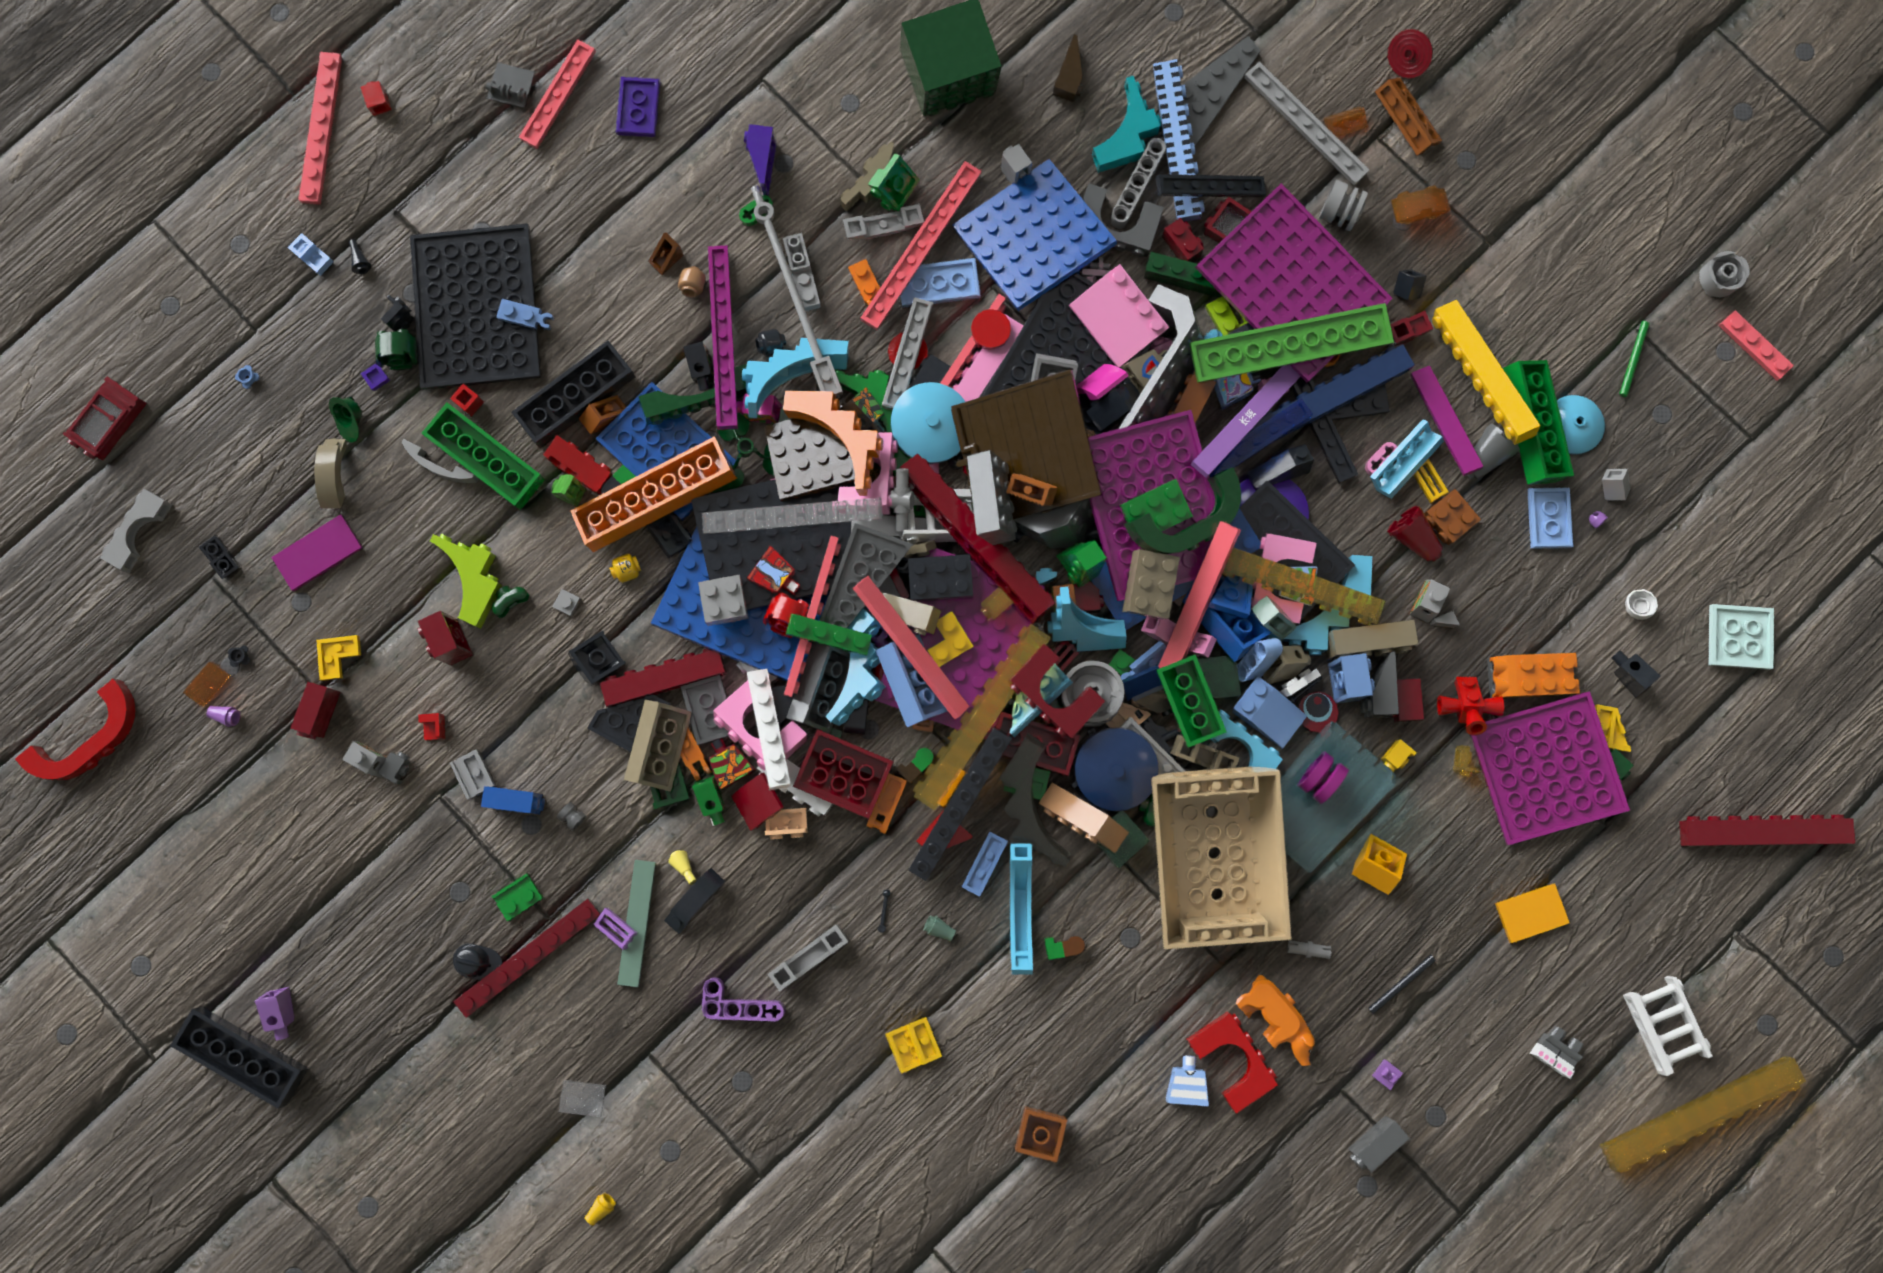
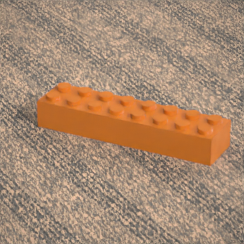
M714 436L574 508L570 512L584 544L592 552H595L691 503L692 499L704 496L737 479L722 445Z

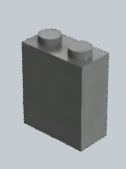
M1384 1116L1348 1148L1352 1153L1349 1157L1362 1170L1366 1168L1372 1172L1410 1138L1396 1121Z

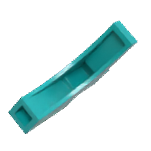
M1134 75L1127 77L1125 80L1127 113L1124 121L1108 140L1093 147L1092 158L1098 173L1140 160L1146 149L1143 139L1157 135L1162 125L1160 116L1156 115L1154 109L1148 110L1146 100H1142L1140 95L1141 87L1139 82L1135 81Z

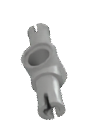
M906 468L896 469V487H894L890 494V498H892V506L890 507L896 513V531L908 530V513H910V509L912 510L914 506V492L910 491V487H908L909 469Z

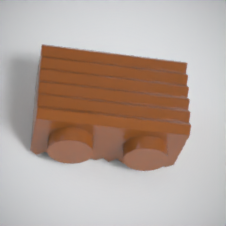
M1012 474L1007 489L1008 494L1041 506H1051L1057 491L1056 486L1022 474Z

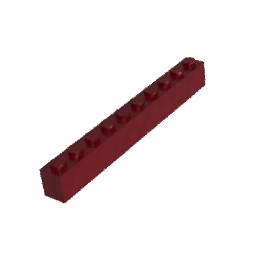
M916 454L899 467L909 469L908 487H910V491L914 492V495L958 544L970 554V557L1032 624L1051 610L1055 604L1051 594L1044 591L1039 585L1038 580L1025 570L1024 565L1012 556L1007 547L1001 543L992 545L977 535L975 517L970 511V507L958 498L954 489L946 485L940 474L934 472L926 459Z

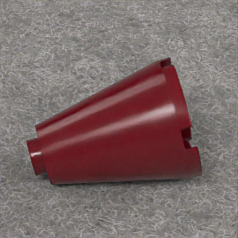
M1414 506L1400 515L1402 518L1398 522L1395 520L1389 526L1387 532L1391 537L1424 560H1432L1434 562L1442 556L1441 551L1443 547L1420 507Z

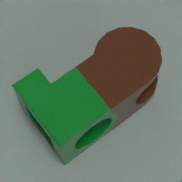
M1071 936L1067 940L1054 942L1053 937L1044 938L1048 960L1078 955L1085 948L1083 939L1078 936Z

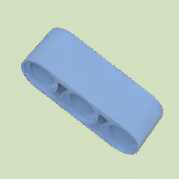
M1272 638L1256 642L1236 666L1235 673L1238 680L1244 682L1254 680L1257 676L1262 677L1282 653L1283 648L1280 640Z

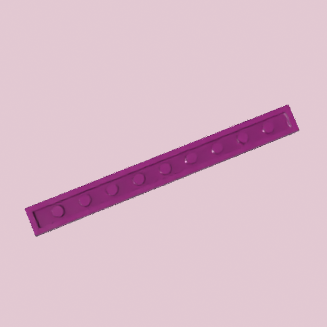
M728 245L708 246L717 430L738 429Z

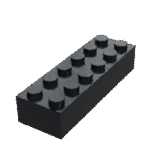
M607 340L511 413L534 443L541 449L557 435L577 422L589 404L609 398L636 378V376L609 340Z
M204 1007L192 1008L170 1045L177 1051L277 1109L288 1105L309 1069Z

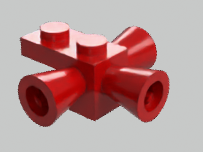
M1456 677L1454 683L1458 699L1441 695L1437 698L1438 715L1457 713L1459 723H1466V732L1470 735H1480L1487 730V724L1482 718L1483 713L1502 716L1504 713L1503 697L1483 699L1477 677Z

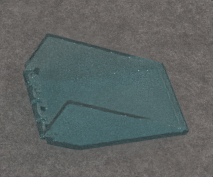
M1333 721L1320 731L1280 777L1285 852L1309 873L1322 862L1395 785L1396 775L1382 762L1375 766L1374 764L1378 758L1366 748L1359 753L1358 750L1362 745L1350 734L1343 739L1342 737L1346 731ZM1327 751L1334 757L1332 766L1341 762L1349 769V772L1337 790L1327 801L1320 805L1312 798L1313 790L1305 793L1297 787V784L1311 763L1322 752Z

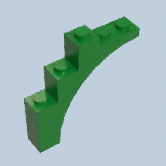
M835 370L842 389L854 395L859 394L866 387L869 389L884 412L880 421L886 433H892V410L882 408L889 375L880 370L869 371L868 379H866L865 376L860 374L850 376L845 375L843 371ZM899 447L898 452L894 453L897 463L896 469L911 459ZM893 470L894 477H896V470Z

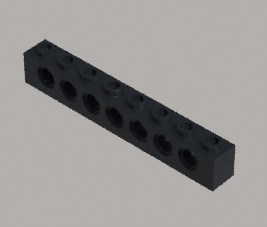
M996 726L993 727L908 871L925 881L928 879L1010 743L1011 735Z

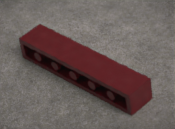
M706 648L701 654H686L683 656L684 659L677 661L675 658L668 659L660 666L651 664L645 666L644 670L639 672L630 670L625 672V676L617 678L616 675L607 677L604 682L600 683L606 707L616 706L617 704L640 699L651 694L658 695L681 688V686L717 675H726L727 672L722 654Z

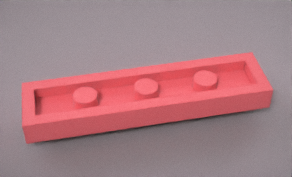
M1736 310L1719 325L1776 381L1781 379L1794 366Z

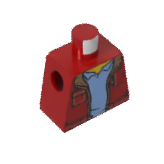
M771 546L747 577L751 583L776 595L782 592L783 589L794 594L800 586L799 583L792 579L795 574L793 567Z

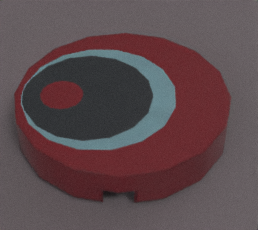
M1309 693L1300 700L1297 706L1307 715L1301 725L1310 732L1319 733L1327 731L1337 721L1339 712L1337 704L1326 693Z

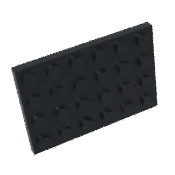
M1266 480L1239 507L1260 542L1261 538L1266 537V533L1317 543L1313 563L1283 559L1273 564L1267 574L1268 584L1269 573L1281 575L1282 567L1284 566L1318 567L1316 576L1321 579L1319 584L1314 586L1313 593L1315 595L1311 606L1303 605L1301 619L1317 604L1320 595L1325 596L1334 587L1335 583H1338L1355 566L1344 553L1269 481ZM1257 549L1251 553L1253 554L1251 562L1246 561L1247 556L1239 561L1256 566L1257 557L1262 556L1263 549ZM1277 563L1282 564L1280 572L1275 571ZM1325 580L1331 581L1328 589L1323 588ZM1268 585L1272 594L1279 598L1288 599L1278 595L1279 587L1274 586L1273 588Z

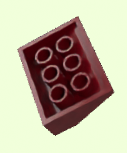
M817 729L793 787L869 819L893 761Z

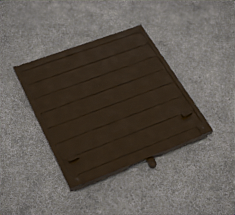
M1071 369L951 406L957 438L964 458L957 461L956 465L958 467L966 466L970 492L971 485L967 456L988 450L1007 462L1009 466V474H1007L1009 482L1012 474H1022L1057 487L1051 506H1041L1010 494V499L1014 505L1013 520L1102 495Z

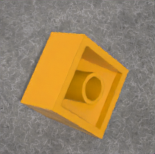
M1370 834L1355 861L1352 875L1389 895L1402 878L1407 853Z

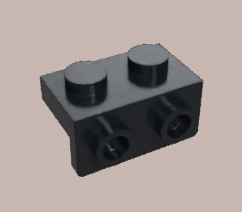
M388 294L387 299L393 306L385 313L381 320L393 332H397L399 329L408 330L409 324L414 320L410 314L412 310L399 297L393 298Z
M673 512L645 526L668 559L685 550L692 541L689 531L683 528L679 517Z

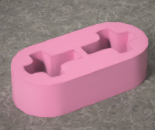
M1391 442L1385 443L1367 461L1365 470L1369 475H1372L1377 470H1372V463L1375 464L1379 460L1381 462L1378 466L1379 468L1390 456L1383 457L1386 450L1390 448L1393 452L1397 448L1396 444Z

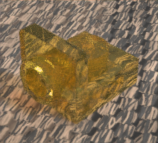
M1461 745L1455 749L1453 771L1460 772V776L1472 777V774L1479 773L1478 768L1468 767L1472 760L1470 746Z

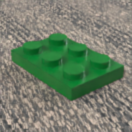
M1173 479L1119 505L1127 523L1140 515L1150 513L1156 527L1160 531H1164L1193 517L1177 479Z

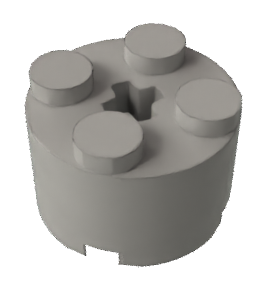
M1721 252L1700 269V283L1708 296L1726 297L1744 285L1750 273L1749 265L1742 256L1739 257L1735 252Z

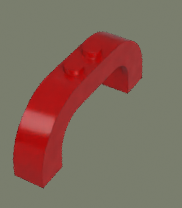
M113 678L97 691L107 705V721L102 729L65 759L54 761L42 747L31 745L17 756L15 760L29 774L51 780L72 779L87 770L93 769L98 765V761L101 758L114 752V748L126 738L133 726L135 702L128 687L122 680Z

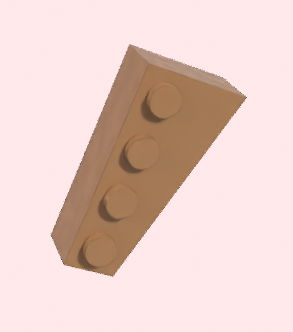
M1054 783L1050 785L1039 802L1045 808L1044 813L1052 818L1057 816V820L1063 825L1068 826L1070 824L1072 826L1071 829L1082 835L1084 833L1088 840L1095 844L1098 842L1116 853L1129 833L1111 817Z

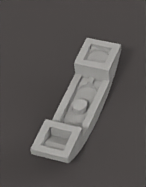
M920 204L902 207L900 211L867 218L857 216L843 219L846 236L850 240L887 236L915 228L924 223Z
M405 439L402 440V444L407 452L419 464L435 475L460 483L478 482L479 479L474 474L458 466L455 467L453 472H450L424 458L427 453L425 450Z

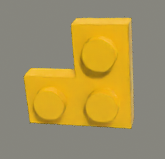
M952 611L940 618L937 623V628L945 640L927 651L936 664L941 667L973 647Z
M353 635L316 640L319 679L326 681L343 678L341 658L361 656L360 636Z

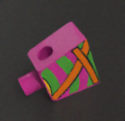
M748 394L744 395L743 401L736 400L737 412L742 413L747 420L767 424L778 423L783 405L774 395H769L765 399L757 418H750L748 409H745V397H749Z

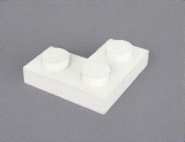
M1307 669L1299 674V680L1295 677L1283 684V690L1280 693L1288 697L1321 675L1317 669L1313 671Z

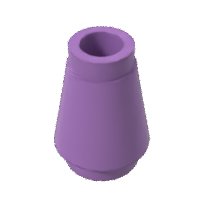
M210 706L207 710V717L230 727L238 724L240 711L235 707Z

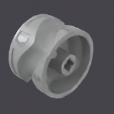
M1086 661L1076 665L1068 672L1066 676L1073 683L1061 694L1063 707L1065 708L1072 704L1087 687H1091L1105 702L1083 726L1099 727L1111 721L1117 715L1124 698V685L1117 671L1100 661Z

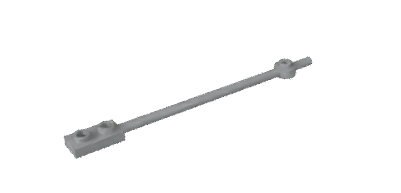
M755 185L751 187L757 204L754 208L755 219L765 225L815 358V361L810 362L818 387L820 391L834 392L836 397L843 395L830 357L823 358L772 224L774 209L771 204L764 202L759 187ZM763 213H767V214H768V215L765 216V217L761 216Z

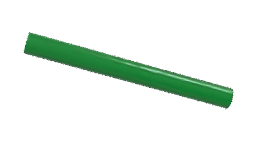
M1642 321L1619 393L1622 397H1627L1650 324L1647 321Z

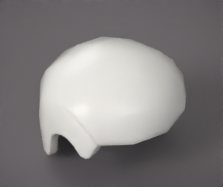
M1644 589L1632 591L1625 601L1626 611L1637 620L1650 618L1658 609L1656 597L1652 592Z

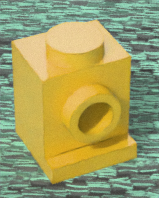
M1400 739L1393 743L1381 760L1384 762L1383 766L1386 769L1394 772L1395 769H1402L1409 761L1407 757L1414 756L1417 752Z

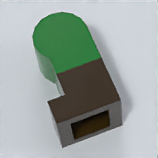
M921 748L917 751L916 757L906 767L901 763L896 770L911 784L931 765L934 758L933 753L928 748Z

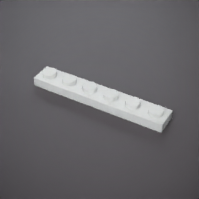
M762 669L747 672L769 790L790 787L768 670Z

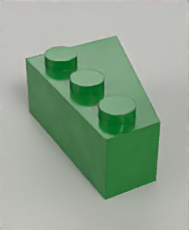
M1095 541L1075 543L1056 555L1068 572L1067 576L1070 582L1076 584L1078 588L1099 576L1107 559Z

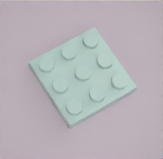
M1709 605V665L1773 669L1774 608Z

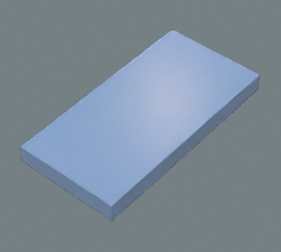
M976 259L922 264L901 294L902 307H911L914 297L933 302V304L980 298Z

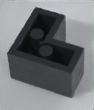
M1122 382L1108 391L1104 399L1099 398L1091 403L1092 408L1086 412L1099 431L1108 428L1129 413L1140 396L1132 382L1126 385Z

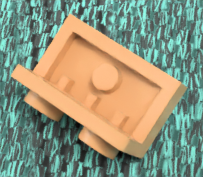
M807 809L781 810L773 818L765 821V836H770V840L783 839V835L791 834V838L803 837V833H808Z

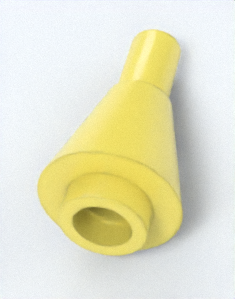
M683 850L673 852L669 858V864L685 876L689 885H693L697 880L691 872L687 852Z

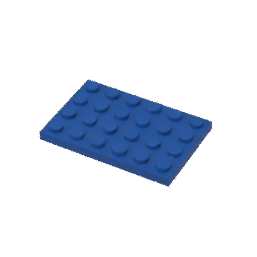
M651 382L638 396L661 390ZM637 396L602 431L596 440L637 477L707 441L711 437L686 413L677 419L669 418L657 425H647L639 403V397ZM724 450L729 462L734 465L736 460ZM692 502L673 512L683 521L693 511Z

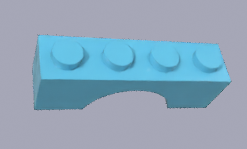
M1220 710L1219 714L1227 732L1210 740L1216 743L1226 738L1236 739L1243 743L1249 752L1250 762L1248 767L1276 769L1283 760L1279 757L1280 753L1273 747L1267 748L1262 744L1264 741L1255 734L1253 736L1248 734L1245 726L1239 722L1235 724L1229 719L1230 716L1226 712Z

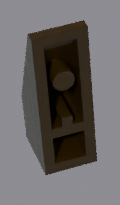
M1077 35L1072 37L1053 87L1054 96L1071 102H1075L1076 97L1081 96L1084 85L1081 84L1082 69Z

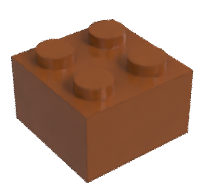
M1025 1106L1015 1144V1151L1057 1162L1067 1118Z

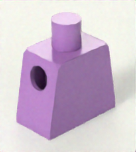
M286 987L268 991L255 1000L263 1030L266 1032L274 1030L276 1040H282L289 1037L287 1026L294 1021L290 989Z

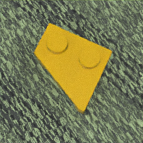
M1595 705L1609 749L1616 748L1618 751L1631 752V747L1627 744L1624 735L1626 733L1624 726L1620 722L1621 717L1618 708Z

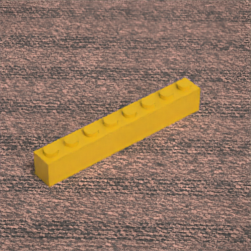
M1454 300L1435 309L1432 318L1434 327L1441 332L1445 344H1449L1453 356L1462 364L1464 373L1472 379L1473 386L1483 396L1485 405L1493 411L1494 418L1504 428L1506 437L1509 440L1511 439L1514 445L1536 436L1540 424L1459 302Z

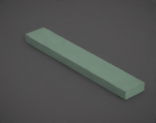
M634 861L626 923L638 934L632 938L633 941L627 945L628 948L626 950L622 949L617 985L639 987L656 862Z

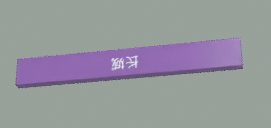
M1290 365L1282 366L1190 465L1207 478L1300 378V375Z

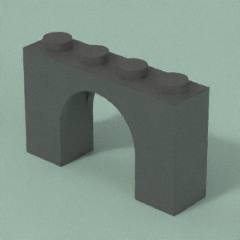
M1088 183L1083 200L1103 223L1100 212L1107 189ZM1145 201L1139 221L1132 229L1125 232H1115L1107 228L1117 241V245L1114 248L1118 251L1126 250L1132 252L1137 257H1148L1164 207Z

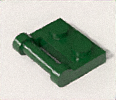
M678 762L671 792L665 790L667 799L662 800L658 788L650 787L654 799V810L690 799L680 762Z

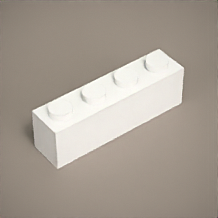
M787 759L786 764L790 787L780 788V790L784 793L787 790L793 793L794 796L792 798L802 805L804 802L811 806L809 810L817 816H820L821 813L826 816L833 804L794 788L793 784L800 768ZM758 766L757 769L761 771L759 774L765 773L766 775V770L764 771Z

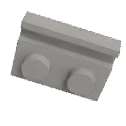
M478 749L450 762L468 800L483 793L484 786H496Z

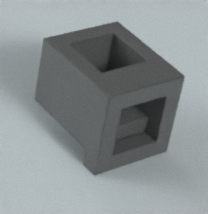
M401 751L398 753L390 752L378 774L395 784H402L403 781L400 778L404 777L410 768L408 766L411 762L409 761L410 756Z

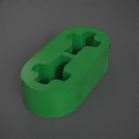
M762 195L764 202L771 204L773 207L772 199L767 195ZM755 199L744 206L739 212L740 221L745 226H753L758 222L754 215V208L757 205ZM763 213L761 216L765 217V216H767L768 214H767V213ZM745 214L751 215L752 219L745 218Z

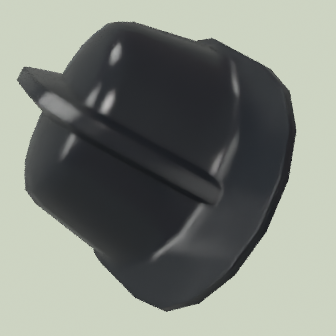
M467 943L461 945L453 956L454 968L460 975L480 981L502 964L501 957L495 950L476 944Z

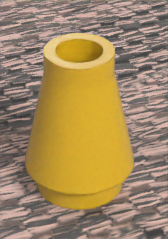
M607 1193L598 1195L590 1211L585 1216V1220L594 1226L599 1220L614 1210L615 1200Z

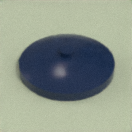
M1119 727L1107 728L1090 736L1081 746L1075 762L1076 780L1084 796L1096 806L1111 811L1128 810L1141 804L1152 793V778L1159 773L1158 760L1149 742L1137 732Z

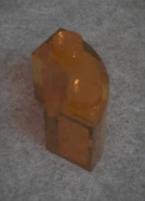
M1435 185L1409 193V191L1399 193L1397 198L1391 200L1396 222L1406 225L1423 219H1434L1451 211L1445 189L1437 188Z

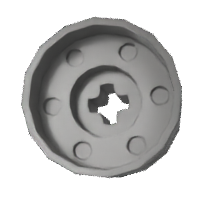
M1336 179L1321 210L1319 219L1331 223L1338 216L1340 217L1338 227L1341 228L1344 221L1347 220L1345 230L1351 231L1364 210L1368 192L1362 191L1359 198H1356L1358 188H1354L1350 195L1346 194L1348 184Z

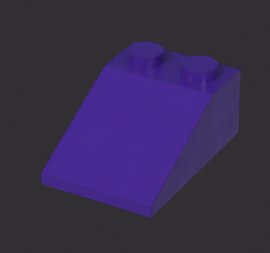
M749 124V129L744 134L746 151H749L763 195L769 196L777 144L773 127Z

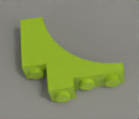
M433 534L430 542L440 547L452 559L461 578L463 599L458 618L481 629L497 598L496 592L502 588V585L498 583V578L487 574L496 555L491 553L492 549L486 545L480 544V546L472 544L470 548L460 542L458 545L451 543L452 539L443 534L440 537Z

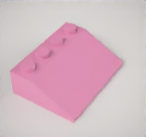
M1120 264L1069 305L1116 367H1121L1164 334L1169 328Z

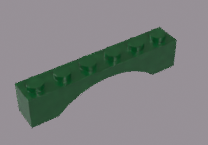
M747 364L735 367L736 400L747 394L746 381H742V371L746 369ZM715 388L691 396H677L661 391L638 396L647 425H657L669 418L677 419L689 412L697 413L702 408L708 406L711 408L716 407Z

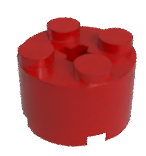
M780 592L772 598L763 623L765 626L767 623L771 625V631L781 636L792 638L793 636L786 635L791 614L807 617L809 604L802 600L796 601L791 599L787 594Z

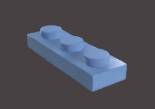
M989 832L962 888L978 896L981 895L1008 842L1007 840Z

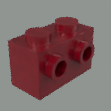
M1180 217L1164 228L1162 238L1178 259L1194 262L1201 257L1204 245L1200 238L1193 235L1190 225Z

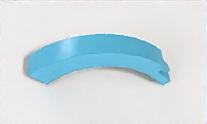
M1010 844V952L1012 975H1033L1031 844Z

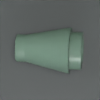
M931 915L923 928L927 935L949 941L953 939L956 932L955 929L951 928L939 917Z

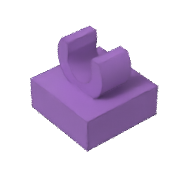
M1384 1059L1372 1077L1391 1090L1403 1073Z

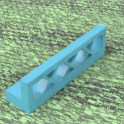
M1423 419L1370 476L1376 491L1392 499L1444 442L1442 436L1431 431L1428 421Z

